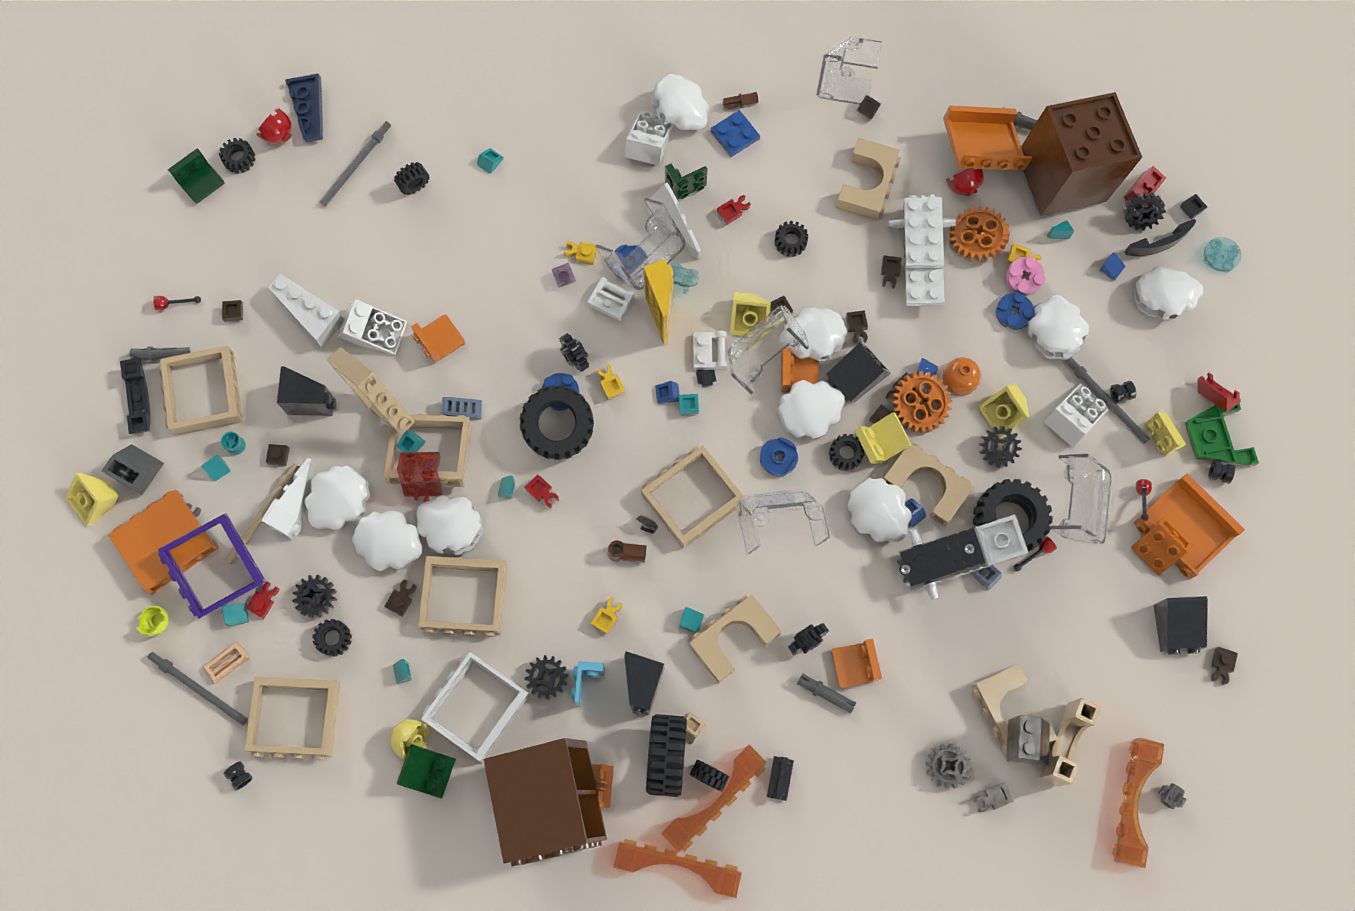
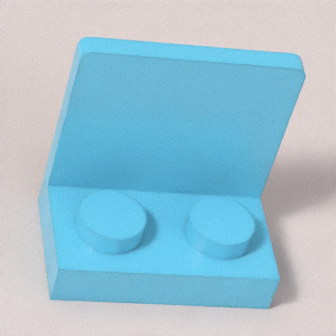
M578 661V666H574L573 679L576 681V687H572L571 699L575 701L576 706L581 707L584 675L590 679H599V676H604L605 667L603 663Z

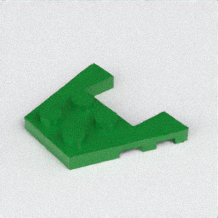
M1240 403L1227 412L1214 405L1185 422L1196 459L1251 466L1259 464L1254 447L1234 450L1224 420V414L1235 413L1241 410Z

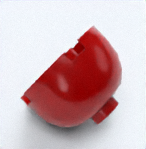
M278 108L274 110L277 114L274 116L270 114L258 129L261 133H256L260 139L271 145H277L282 141L286 143L292 136L290 134L292 129L291 120Z
M968 168L953 175V180H950V178L946 179L948 186L955 194H967L968 197L978 192L977 188L984 181V173L982 169L974 170L973 168Z

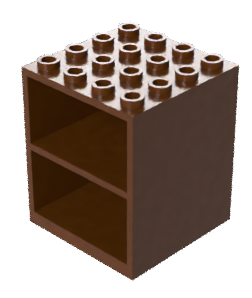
M1116 92L1046 106L1021 146L1024 156H1032L1031 161L1023 171L1041 216L1107 202L1142 159L1141 152Z
M562 738L484 759L503 864L511 863V867L534 863L543 859L582 851L583 849L602 846L601 841L607 840L587 741Z

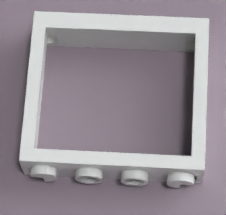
M469 652L463 659H460L458 663L460 666L456 672L452 671L446 679L448 683L445 687H441L434 696L436 699L432 705L428 704L425 707V711L422 714L424 716L421 720L483 763L484 759L489 755L528 700L530 694ZM473 663L518 694L478 751L433 720Z

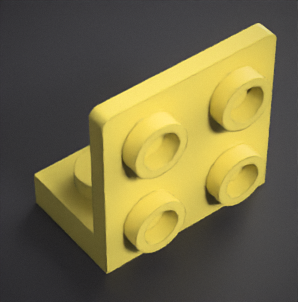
M1160 411L1145 423L1147 433L1153 437L1157 449L1164 457L1186 446L1167 412L1163 414Z
M896 413L889 414L870 427L860 426L855 429L871 464H882L911 446V442Z

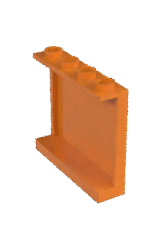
M949 105L943 120L957 168L1025 170L1032 156H1024L1013 123L1017 116L1016 109Z
M1188 473L1181 477L1147 509L1149 516L1147 521L1141 520V516H1139L1133 522L1139 532L1146 534L1161 518L1165 517L1192 544L1189 551L1174 563L1179 568L1181 574L1189 579L1198 576L1199 572L1221 550L1245 530Z
M176 489L167 492L159 501L149 504L146 510L140 514L133 515L130 521L124 525L117 526L108 535L144 591L150 594H154L172 581L168 574L170 569L167 564L163 565L160 561L158 549L202 526L182 498L184 496ZM205 531L170 550L184 573L219 547L210 539Z

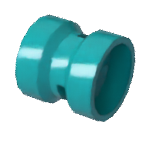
M226 432L221 438V445L230 454L239 455L245 450V441L237 433Z

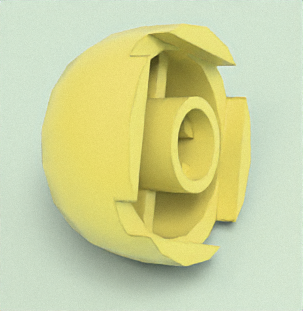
M406 719L400 722L391 731L390 746L392 751L405 761L411 744L422 748L427 747L428 743L424 741L426 736L430 737V728L427 724L415 719Z

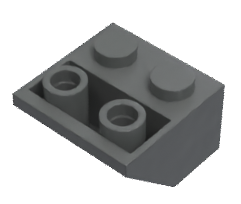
M131 444L113 454L102 469V472L138 494L143 495L164 463Z

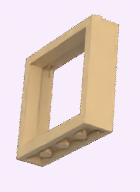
M229 346L160 359L159 374L163 380L161 391L165 397L163 409L167 414V419H165L167 430L174 435L243 422L234 352ZM222 358L229 412L177 422L171 368Z
M340 347L326 360L364 404L400 435L415 423L375 374Z
M427 414L410 415L415 421L411 427L462 429L457 472L393 469L399 433L391 427L384 470V478L387 484L465 487L472 428L470 417L463 415L446 416L443 414L437 416Z
M703 445L700 448H693L688 453L689 456L685 459H678L673 464L674 467L670 470H663L655 481H648L641 490L643 498L683 549L745 504V497ZM702 456L733 494L734 498L683 535L651 493Z
M426 556L418 627L430 634H435L436 631H443V634L447 635L463 632V635L475 636V633H483L485 637H495V634H501L507 563L504 560ZM432 569L498 572L493 625L427 621Z
M255 676L245 751L251 752V756L264 757V753H272L271 757L284 758V754H292V758L304 759L305 755H313L312 759L324 760L325 756H332L340 683L334 680ZM263 687L328 690L321 748L256 745Z

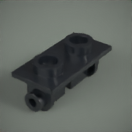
M774 756L767 797L787 801L794 760L787 757Z

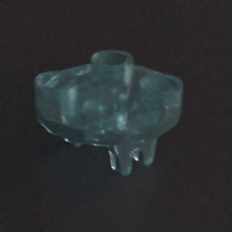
M1214 238L1204 248V263L1217 271L1230 272L1241 261L1239 246L1229 238Z
M676 262L670 264L674 272L672 276L673 284L683 286V294H686L690 287L698 284L697 270L681 267Z

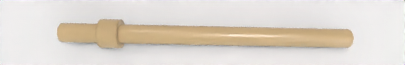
M293 464L286 475H282L276 489L242 534L241 539L244 544H246L262 522L261 520L275 498H279L286 485H290L293 482L292 478L300 468L299 466ZM234 547L224 559L230 564L238 555Z

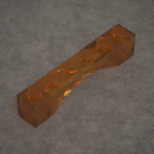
M1144 738L1133 739L1130 743L1129 753L1131 758L1126 766L1128 777L1122 790L1123 794H1125L1124 802L1121 803L1119 808L1121 820L1116 827L1118 839L1117 844L1113 847L1114 862L1137 868L1146 867L1149 847L1139 825L1138 803L1141 790L1147 778L1162 763L1163 743Z
M749 744L734 759L730 781L720 798L709 808L698 814L676 818L661 834L678 852L681 849L685 852L693 844L691 839L696 834L700 837L706 831L707 826L705 824L710 819L714 822L722 814L720 809L725 804L729 807L737 799L735 794L739 790L744 792L752 784L749 780L754 775L758 778L766 769L764 765L767 762Z
M625 839L624 843L619 842L614 868L636 872L644 867L656 864L678 865L690 869L701 876L715 893L734 898L737 897L742 872L737 871V866L726 864L725 868L717 866V861L705 859V863L697 861L696 856L685 854V857L682 858L676 856V851L665 849L664 853L656 851V846L645 844L644 848L636 846V841Z

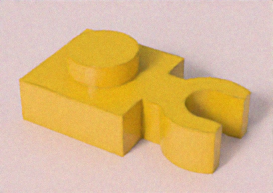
M567 241V247H571L572 250H564L565 256L572 257L575 255L576 261L594 265L598 245L580 241L579 246H576L573 242Z
M1014 243L1011 245L1006 262L1012 263L1021 257H1033L1039 261L1042 257L1037 254L1032 256L1030 255L1031 249Z
M607 364L608 372L603 373L598 368V375L604 379L600 381V384L609 400L625 393V389L618 375L612 376V367Z
M613 597L608 599L607 609L601 607L590 623L607 635L618 619L614 613L622 608L621 602L617 607L611 606L614 600Z

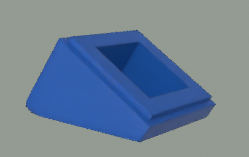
M1113 252L1100 271L1115 281L1126 266Z
M921 358L916 375L920 371H923L924 375L930 372L931 378L933 375H936L938 366Z
M668 381L655 385L658 404L679 401L678 383Z
M912 498L905 503V506L912 513L909 525L914 527L926 517L925 509Z

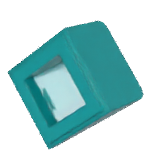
M489 148L479 154L477 165L486 172L492 173L504 157Z
M1067 220L1052 227L1047 237L1051 239H1070L1074 229Z
M406 430L396 447L407 456L412 457L426 441L415 432Z
M219 455L202 464V468L214 481L230 472L226 462Z
M510 475L501 479L498 497L512 498L516 482L513 476Z
M246 603L222 606L226 626L232 627L249 622L247 609H245Z
M685 607L679 628L695 633L699 632L704 614Z
M400 659L393 665L397 684L411 681L409 664L406 660Z

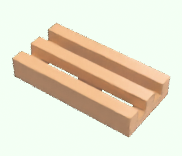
M238 642L234 643L203 667L214 683H218L250 659ZM237 649V653H235L233 656H231L229 659H227L221 665H219L217 668L211 671L212 667H214L216 664H218L220 661H222L224 658H226L228 655H230ZM242 656V657L239 658L237 661H235L233 664H231L229 667H227L225 670H223L221 673H219L217 676H215L218 672H220L222 669H224L226 666H228L230 663H232V662H233L234 660H236L238 657Z

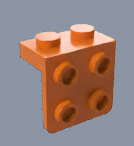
M442 315L422 329L418 323L411 326L414 332L411 334L417 344H422L423 353L427 358L431 357L434 363L465 344L464 338L447 315Z

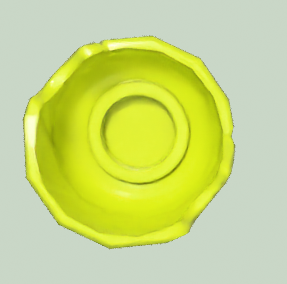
M150 606L144 609L137 618L139 626L136 629L146 636L162 634L168 626V613L160 606Z

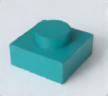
M698 394L679 395L680 415L699 414Z

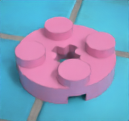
M1021 257L1014 260L1008 267V273H1006V281L1010 289L1014 292L1024 293V295L1037 291L1045 281L1043 268L1033 257ZM1022 271L1028 273V280L1021 278L1023 275Z

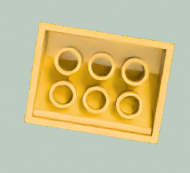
M663 259L643 266L644 296L662 342L666 345L668 343L672 298H674L672 292L674 291L672 285L674 283L672 277L674 272L671 265H667L666 260Z

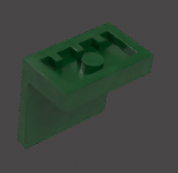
M198 148L167 169L195 204L225 184L224 180L207 162Z
M671 163L665 166V183L668 182L677 200L684 199L690 193L699 192L707 185L708 169L704 166L681 177L679 170L675 169Z
M411 744L399 774L397 785L442 799L456 758Z

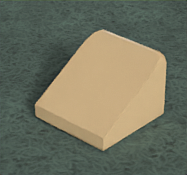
M689 712L686 716V741L692 744L706 724Z

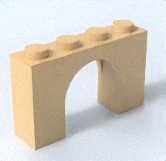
M858 138L851 162L874 169L879 174L881 183L876 188L870 190H863L843 184L836 208L878 220L879 214H883L886 204L883 203L884 198L888 199L891 188H888L889 183H893L896 176L893 170L894 167L898 168L901 157H898L900 150Z
M911 443V446L902 452L883 479L887 484L897 485L901 488L914 473L928 472L936 476L942 485L943 493L939 503L929 517L946 527L974 486L971 485L967 478L958 476L951 467L942 465L935 456L926 454L919 445Z
M752 594L749 597L745 595L736 602L738 605L735 608L731 609L729 607L721 614V619L717 622L715 619L705 626L707 630L703 633L697 632L690 638L689 647L718 684L735 670L720 650L718 644V637L725 627L732 624L745 625L754 632L764 646L771 643L782 632Z
M1019 664L972 686V694L976 701H980L983 707L981 709L982 714L986 720L989 719L992 725V734L996 739H999L1002 745L1000 749L1006 758L1008 724L1001 716L1000 703L1007 692L1028 683ZM1050 725L1049 742H1052L1058 738Z
M1084 698L1067 704L1056 733L1058 739L1053 741L1049 751V766L1043 767L1039 778L1057 786L1073 784L1080 765L1072 761L1075 747L1085 729L1095 725L1101 706Z

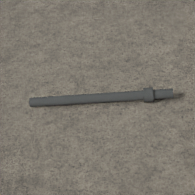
M385 121L380 129L371 135V140L320 201L323 206H327L375 145L383 140L384 134L391 127L389 122Z
M1072 357L1065 360L1075 371L1074 374L1081 378L1144 444L1150 440L1141 428L1086 373L1087 370L1083 366H1080Z
M154 652L148 655L147 658L158 665V669L162 672L169 673L241 725L247 722L248 718L173 666L172 662L162 659Z

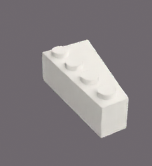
M279 274L268 287L275 298L321 348L325 346L344 321L340 311L282 274Z

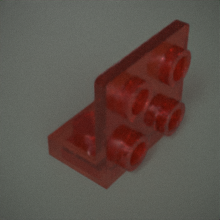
M403 452L400 454L397 472L405 497L439 496L443 494L438 474L441 458L440 452Z

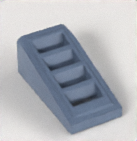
M442 397L441 414L446 416L463 415L470 417V419H481L482 400ZM448 405H452L451 411H448ZM456 405H460L459 412H456ZM464 405H468L467 413H464ZM472 405H475V414L472 413Z
M993 565L987 567V571L983 575L980 573L984 569L970 573L988 591L1002 577V573ZM990 574L993 575L989 580H986Z

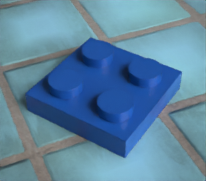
M740 110L711 127V133L731 157L760 139V134Z

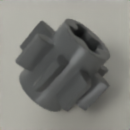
M1173 783L1169 786L1163 785L1158 792L1162 796L1160 802L1173 810L1175 807L1182 808L1187 800L1183 797L1185 791Z

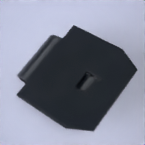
M714 370L696 371L698 384H702V387L712 386L713 382L716 381Z
M642 515L637 518L639 522L655 529L651 530L642 526L641 530L651 534L657 531L658 525L653 520Z

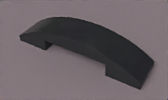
M1192 219L1179 224L1172 232L1173 235L1149 244L1147 238L1134 242L1127 247L1124 253L1129 256H1148L1163 252L1179 243L1195 225L1196 220Z
M140 358L120 361L121 375L125 381L129 415H127L129 434L150 431L149 395Z

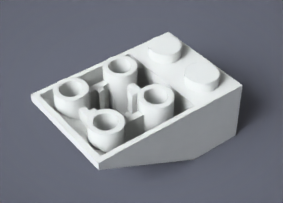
M640 111L626 139L624 157L659 166L673 124L660 120L657 115L650 112Z
M355 299L349 305L338 338L358 346L396 355L408 321Z
M1080 383L1050 414L1044 423L1070 446L1074 447L1107 412L1109 407Z

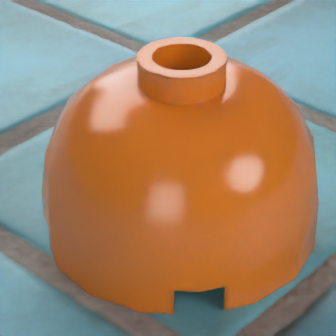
M955 358L947 364L943 371L944 386L948 385V389L954 395H969L976 390L980 383V368L970 358Z

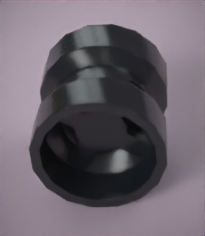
M1126 381L1122 385H1111L1110 394L1112 400L1115 403H1120L1124 399H1135L1136 388L1134 383Z
M1214 460L1210 466L1208 477L1212 480L1220 479L1222 482L1230 484L1234 478L1235 466L1230 464L1222 465L1221 462Z
M241 761L234 763L223 773L226 779H230L232 782L231 786L235 791L243 788L253 779L251 774L244 770L245 766Z

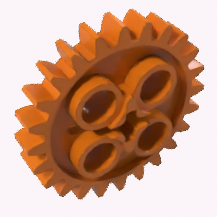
M979 206L978 210L971 207V212L965 209L964 216L958 214V219H955L956 225L955 227L951 226L949 232L950 244H954L953 250L958 249L957 255L964 254V259L969 256L971 257V262L977 258L978 263L981 262V258L988 262L989 256L995 259V253L1001 255L1002 249H1006V243H1009L1010 236L1009 224H1005L1006 218L1001 219L1002 213L995 215V209L989 212L988 207L982 210L981 206Z
M923 371L918 372L917 375L913 372L910 373V376H904L905 381H898L900 386L894 387L897 393L891 394L895 401L890 402V404L896 405V408L892 409V412L898 413L897 417L902 419L900 421L901 425L907 423L906 429L913 427V432H917L918 429L920 433H924L925 430L930 432L933 428H939V424L945 423L943 418L949 417L946 411L952 410V408L947 406V404L951 403L952 400L947 399V396L951 395V392H945L948 385L942 387L943 379L936 381L937 375H933L930 378V372L925 373V375ZM922 385L927 387L926 394L921 390ZM907 394H909L912 398L911 403H908L906 401ZM921 399H923L924 401L922 405L919 404ZM932 401H935L937 404L936 410L931 407ZM917 410L920 411L922 415L920 420L917 419L915 415Z

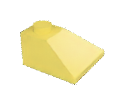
M734 292L730 335L767 338L771 302L752 293Z
M1017 384L1005 386L978 406L992 429L994 426L998 430L1000 426H1004L1005 431L1008 428L1013 429L1029 418L1027 399ZM997 434V436H998L999 438L1002 437L1003 435H1005V434Z
M79 472L76 473L65 499L85 525L89 526L114 507L119 495L108 481Z

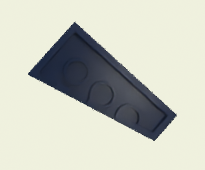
M317 73L285 79L286 85L289 88L290 98L294 104V111L298 117V124L305 142L323 140L321 76Z

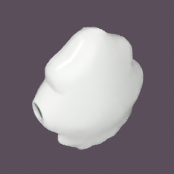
M671 73L655 84V90L651 93V104L656 109L660 120L674 124L680 130H701L706 127L709 104L703 98L700 86L693 81L685 79L682 75Z
M1158 266L1153 268L1151 272L1141 275L1140 279L1136 282L1133 295L1138 311L1143 312L1149 317L1157 316L1163 320H1175L1182 312L1192 311L1197 306L1198 300L1203 295V285L1186 271H1175L1165 266Z
M1055 295L1035 308V317L1028 322V334L1035 342L1036 350L1042 353L1045 358L1069 359L1080 350L1083 340L1089 333V324L1080 316L1081 311L1076 304L1069 302L1063 296Z
M808 307L802 309L797 317L787 320L784 325V331L780 336V345L784 349H791V353L799 359L812 358L818 361H826L832 357L833 353L839 352L842 349L843 343L846 340L847 329L839 313L828 308L820 310L815 307Z
M802 380L794 383L791 386L790 392L781 397L777 413L785 432L791 433L796 438L807 436L811 439H817L826 435L830 425L837 424L840 421L845 397L841 391L832 388L827 382L819 381L812 384Z
M333 466L328 472L318 473L311 481L312 492L305 499L308 521L311 526L317 529L329 528L339 530L347 521H358L364 515L366 510L365 502L370 497L369 482L350 466Z
M867 478L850 492L848 510L852 514V526L858 533L870 534L875 542H898L903 540L908 533V524L912 518L911 511L905 506L906 494L899 486L889 485L882 478Z
M439 495L418 506L416 513L418 533L422 537L427 538L428 547L436 553L445 554L452 552L455 555L472 551L484 532L482 518L474 510L472 502L463 496L449 499L445 495Z
M388 510L382 514L372 512L368 516L361 518L352 537L356 554L364 557L366 564L378 571H383L389 567L401 570L410 562L418 559L422 554V545L419 540L417 527L407 524L404 514L394 510Z

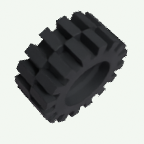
M233 138L232 142L230 139L227 140L228 144L224 142L222 144L224 148L220 147L221 153H219V156L227 170L229 169L230 172L233 173L234 171L236 174H239V170L241 173H245L244 169L250 170L249 165L253 167V161L256 160L254 157L255 153L246 140ZM235 152H244V155L240 159H231V156Z
M411 162L410 165L406 164V167L400 168L401 171H397V175L394 176V182L404 195H410L411 192L415 194L417 190H421V187L424 188L425 184H428V180H430L429 174L419 162H415V164Z
M786 221L783 223V226H779L774 240L778 252L781 250L782 255L787 253V257H790V254H793V257L797 253L799 255L802 254V250L806 249L808 242L807 229H804L803 224L799 226L797 221L795 224H793V221L787 224ZM787 234H794L798 237V242L789 244L785 241L784 237Z
M843 434V436L839 435L837 439L833 440L829 450L830 461H833V465H837L838 469L844 468V471L848 469L853 470L862 462L865 450L861 442L858 441L859 438L857 436L854 438L853 434L849 436ZM850 446L854 450V456L849 459L843 458L840 455V448Z
M335 619L330 621L324 620L323 624L321 622L318 624V629H314L316 633L312 636L314 638L313 644L322 654L336 657L338 654H344V650L347 651L349 649L347 646L348 644L351 645L352 641H350V638H352V634H350V629L341 621ZM332 630L337 631L340 636L339 641L335 645H328L325 641L326 634Z
M696 760L689 774L720 792L723 791L729 779L727 774L700 760Z

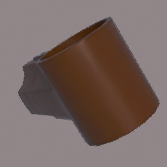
M615 540L609 544L608 557L612 561L622 560L645 563L647 545L623 543ZM614 547H619L622 550V553L619 555H614L611 552V549Z

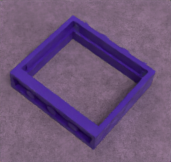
M227 513L158 549L160 561L163 565L167 564L170 569L168 571L170 578L173 582L177 581L180 586L178 591L183 599L187 598L190 606H188L190 612L193 613L194 617L197 615L198 619L266 582ZM221 524L254 582L204 609L170 550Z

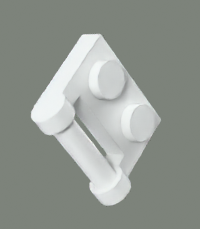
M602 277L587 301V305L620 321L636 293L631 290L622 289L608 282L607 278ZM606 288L624 297V301L603 291V289Z
M726 331L693 332L694 370L727 369V361H725ZM712 340H718L717 362H712Z

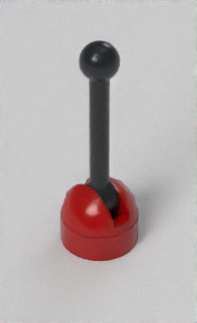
M164 296L153 297L156 311L165 310L169 304L201 302V297L199 296L178 300H168Z
M1141 479L1136 482V491L1142 496L1143 514L1141 515V520L1143 521L1149 519L1146 509V496L1152 490V483L1147 479Z
M1047 536L1039 545L1040 549L1020 564H1015L1014 570L1020 571L1022 566L1042 552L1049 554L1055 551L1057 547L1053 540Z

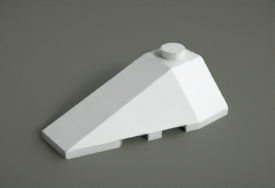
M667 182L648 200L647 212L650 218H654L660 227L698 260L701 258V249L692 230H687L686 217L684 213H679L677 198Z
M309 458L305 460L294 474V482L283 488L284 493L279 500L275 498L261 520L272 530L292 540L294 536L299 534L302 528L301 524L303 523L306 509L305 499L309 495L316 466Z

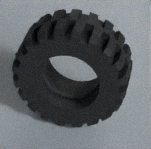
M550 385L545 389L540 388L534 395L531 394L528 397L527 403H524L522 407V413H520V430L528 446L535 453L547 459H568L580 453L589 443L588 441L592 437L594 427L591 407L585 398L577 393L576 390L566 388L563 385ZM553 405L567 407L575 417L573 432L566 439L559 441L548 439L539 428V419L542 412Z
M1005 479L1001 483L993 484L979 498L973 511L975 515L973 525L978 527L996 521V508L1000 503H1015L1028 516L1029 526L1022 535L1029 552L1040 545L1046 539V535L1049 534L1051 530L1049 525L1053 522V516L1049 515L1052 512L1051 505L1046 504L1048 501L1046 495L1041 496L1039 493L1041 490L1038 487L1032 488V483L1026 481L1023 484L1021 479H1014L1012 482L1010 479Z
M661 714L652 716L646 776V792L649 795L678 797L682 794L687 719L684 716Z

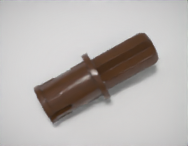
M757 92L743 95L739 93L738 96L724 98L723 106L725 109L738 106L743 108V105L758 103Z

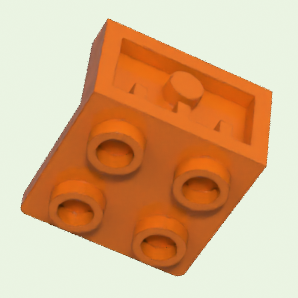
M783 349L781 355V392H790L791 386L802 380L812 384L819 382L818 360L812 358L799 359L796 356H791V349Z
M1163 517L1151 530L1134 543L1131 549L1157 575H1161L1185 555L1192 544Z
M873 638L867 639L863 643L833 648L831 650L840 688L877 682L882 679Z

